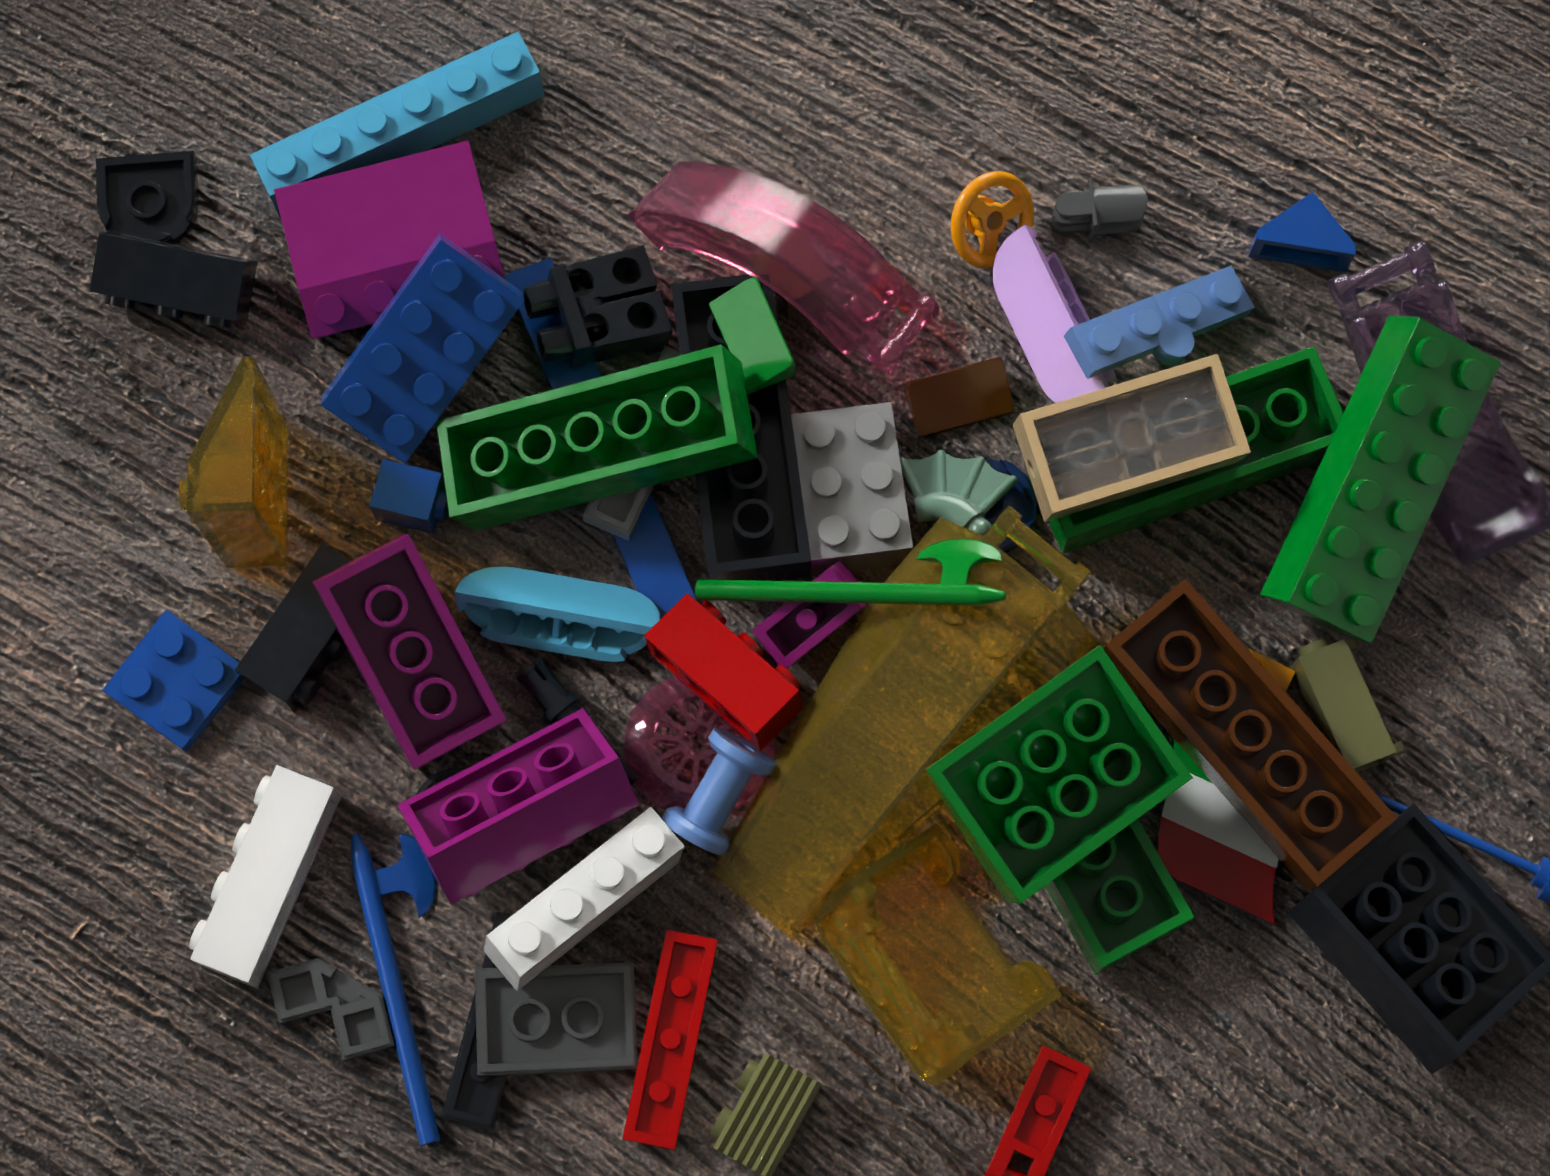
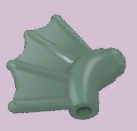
M938 450L936 454L920 460L900 458L902 474L914 497L917 522L942 523L961 538L967 537L968 539L982 541L981 538L985 536L988 539L992 533V525L988 520L984 519L985 514L1018 481L1014 475L1010 476L994 470L982 456L960 459L946 454L944 450Z

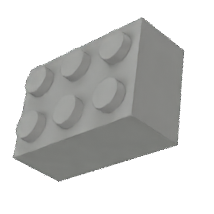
M892 402L791 414L811 557L810 576L822 574L830 566L841 560L850 571L910 564L913 543Z

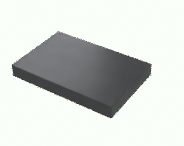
M633 962L548 966L518 991L514 989L498 968H475L478 1077L637 1070Z

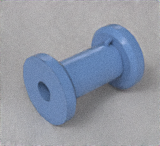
M713 728L708 739L710 746L717 752L715 758L685 808L679 806L669 807L661 819L671 830L694 845L717 855H725L730 843L728 836L721 830L753 774L759 776L771 775L777 763L766 753L760 752L744 739L723 729Z

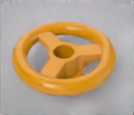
M1003 171L988 172L971 181L959 195L951 216V237L957 253L968 264L982 269L993 268L997 255L998 235L1005 228L1006 222L1013 217L1019 215L1017 229L1023 225L1033 227V200L1027 186L1018 177ZM1002 186L1009 189L1015 197L1006 203L1000 204L991 198L980 195V193L990 187ZM966 232L978 236L980 243L979 252L974 250L968 242Z

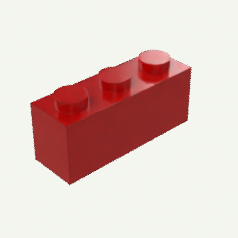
M687 593L644 635L650 655L761 752L803 709L799 691L801 684L784 666L778 665L774 669L761 657L764 654L762 649L750 636L744 632L737 636L724 625L727 622L726 618L712 603L705 600L700 604Z

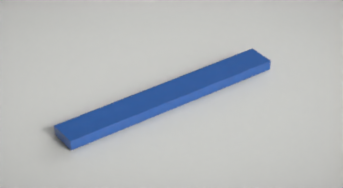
M551 258L504 275L505 280L524 293L526 287L547 280L549 270L554 265ZM522 303L518 312L551 390L601 377L595 362H586L585 366L571 369L568 359L543 362L536 337L538 330L557 326L554 316L552 314L530 319L524 303ZM650 494L629 541L613 535L635 590L648 597L656 605L661 619L687 593L695 600L696 598L654 499Z

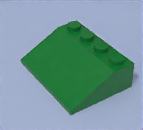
M1101 645L1091 650L925 769L980 864L1006 901L1017 904L1023 903L1193 779Z

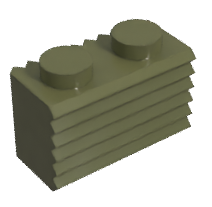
M767 1053L764 1054L760 1063L750 1059L736 1084V1088L743 1091L740 1100L734 1110L724 1106L709 1133L717 1138L713 1147L714 1151L758 1176H773L819 1093L822 1084Z

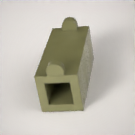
M1322 638L1300 648L1298 651L1301 656L1290 667V669L1296 671L1293 676L1294 681L1315 726L1357 773L1385 763L1389 759L1406 752L1402 741L1393 744L1352 655V652L1359 648L1355 638L1343 639L1329 644L1327 638Z

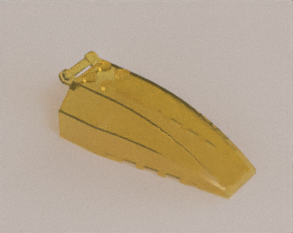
M1008 506L984 536L940 517L884 582L940 584L943 567L936 562L917 560L916 557L919 552L931 544L944 540H980L993 545L999 550L1002 561L977 565L970 573L968 584H979L1003 590L1006 593V599L982 606L868 604L775 760L777 766L773 773L767 775L731 837L729 848L725 855H721L712 873L791 941L843 898L856 884L862 882L875 871L881 863L901 846L914 838L920 830L940 813L948 809L925 769L1099 646L1098 642L1067 604L1088 579L1092 571L1081 562H1078L1076 565L1027 527L1020 521L1022 515L1011 506ZM1006 537L1062 581L1054 592L998 548Z

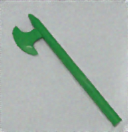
M972 539L944 540L931 544L919 552L916 557L917 560L936 562L943 567L940 584L698 579L695 585L697 600L982 606L1006 599V593L1003 590L979 584H968L970 573L977 565L1002 561L1001 552L993 545Z

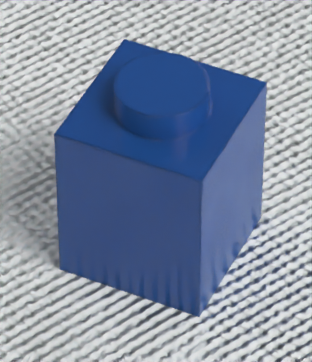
M383 459L369 507L378 521L434 534L437 521H445L449 513L444 477L440 472Z

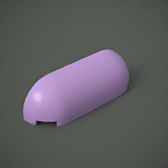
M1023 225L1009 235L999 248L993 265V285L997 298L1041 388L1052 401L1057 403L1109 387L1108 382L1116 378L1114 369L1087 379L1064 338L1065 333L1071 327L1090 320L1065 268L1055 252L1047 257L1045 256L1035 239L1037 238V232L1030 226Z

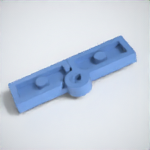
M1232 266L1075 325L1065 333L1064 338L1087 379L1150 354H1153L1163 364L1177 365L1191 353L1194 347L1195 336L1246 317L1255 307Z

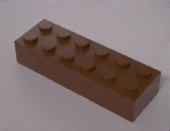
M1186 579L1181 581L1106 644L1104 651L1134 694L1307 892L1318 887L1397 819L1392 811Z

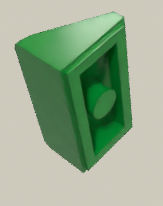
M756 276L743 281L709 303L728 350L742 362L747 394L795 376L794 360Z

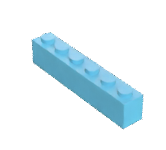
M518 31L250 154V157L279 218H281L274 189L427 151L544 97L540 71Z

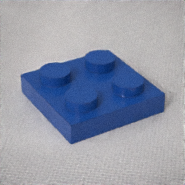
M165 610L102 691L187 753L243 680L235 671L240 662L171 612Z

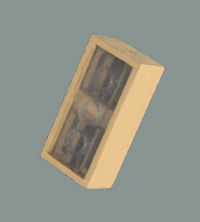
M1218 354L1021 413L1013 423L1044 522L1237 463L1251 452Z

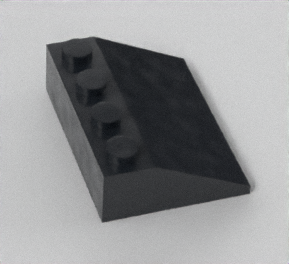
M1415 803L1403 811L1394 822L1288 912L1431 1075L1460 1057L1550 971V952Z

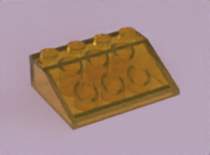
M242 357L188 459L187 479H180L179 482L181 510L187 511L192 525L198 527L202 539L208 541L211 551L219 556L226 568L287 566L288 420L254 357Z

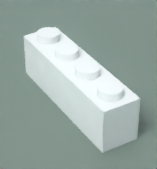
M276 765L271 777L268 775L263 777L255 793L254 804L258 805L252 821L250 824L244 823L235 837L232 851L237 854L229 872H221L214 884L211 900L215 901L208 920H200L191 936L189 949L194 951L190 960L204 968L258 989L341 799V795L334 787Z
M652 807L648 808L486 935L484 952L516 991L520 990L545 968L677 865L685 846Z

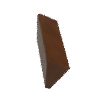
M1002 357L908 381L905 386V397L918 439L1015 412Z

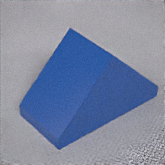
M1312 192L1257 230L1249 248L1248 257L1346 272L1355 256L1356 244L1314 192Z

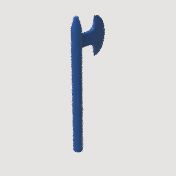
M353 834L351 836V864L419 1144L420 1146H426L441 1140L381 896L397 892L410 895L415 902L420 918L428 913L434 902L435 876L415 838L409 834H398L402 848L400 860L393 866L374 870L372 857L361 836Z

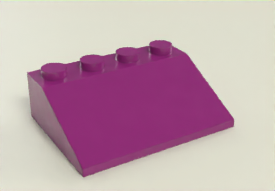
M469 140L274 189L298 291L312 339L374 324L439 233L446 236L505 279Z

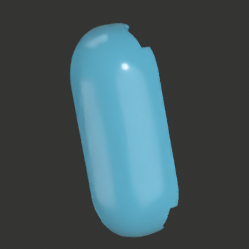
M490 567L477 570L464 577L455 590L457 609L459 612L464 610L466 615L477 626L482 628L480 634L485 638L500 643L600 661H624L628 654L635 653L647 645L644 635L660 620V614L656 605L648 597L635 590L612 584L516 567Z

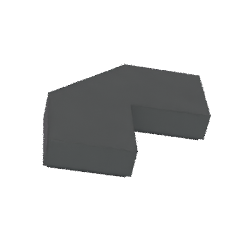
M319 958L267 972L279 1024L284 1025L331 1012L342 1059L345 1062L396 1048L384 996Z

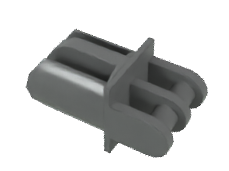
M1088 179L1086 191L1066 192L1057 197L1051 225L1056 232L1061 234L1087 232L1089 243H1093L1094 236L1138 231L1147 209L1148 196L1146 191L1139 185L1093 186L1092 179Z

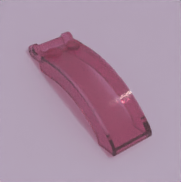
M679 161L627 215L660 250L674 247L697 252L727 263L752 277L756 276L760 282L781 295L806 316L841 353L850 355L859 349L876 368L886 373H891L897 369L904 360V350L922 327L931 325L940 311L939 305L933 297L927 294H919L874 246L839 217L804 195L750 172L712 163ZM897 306L906 317L889 339H883L876 331Z

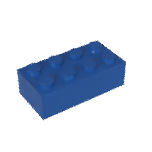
M439 233L322 395L321 406L405 464L525 301L523 292L446 236Z

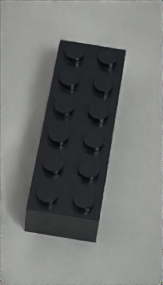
M771 272L671 284L680 355L720 344L728 350L709 303L754 276L757 277L778 324ZM786 380L747 394L758 458L695 474L709 580L782 581L806 578L811 575V557Z

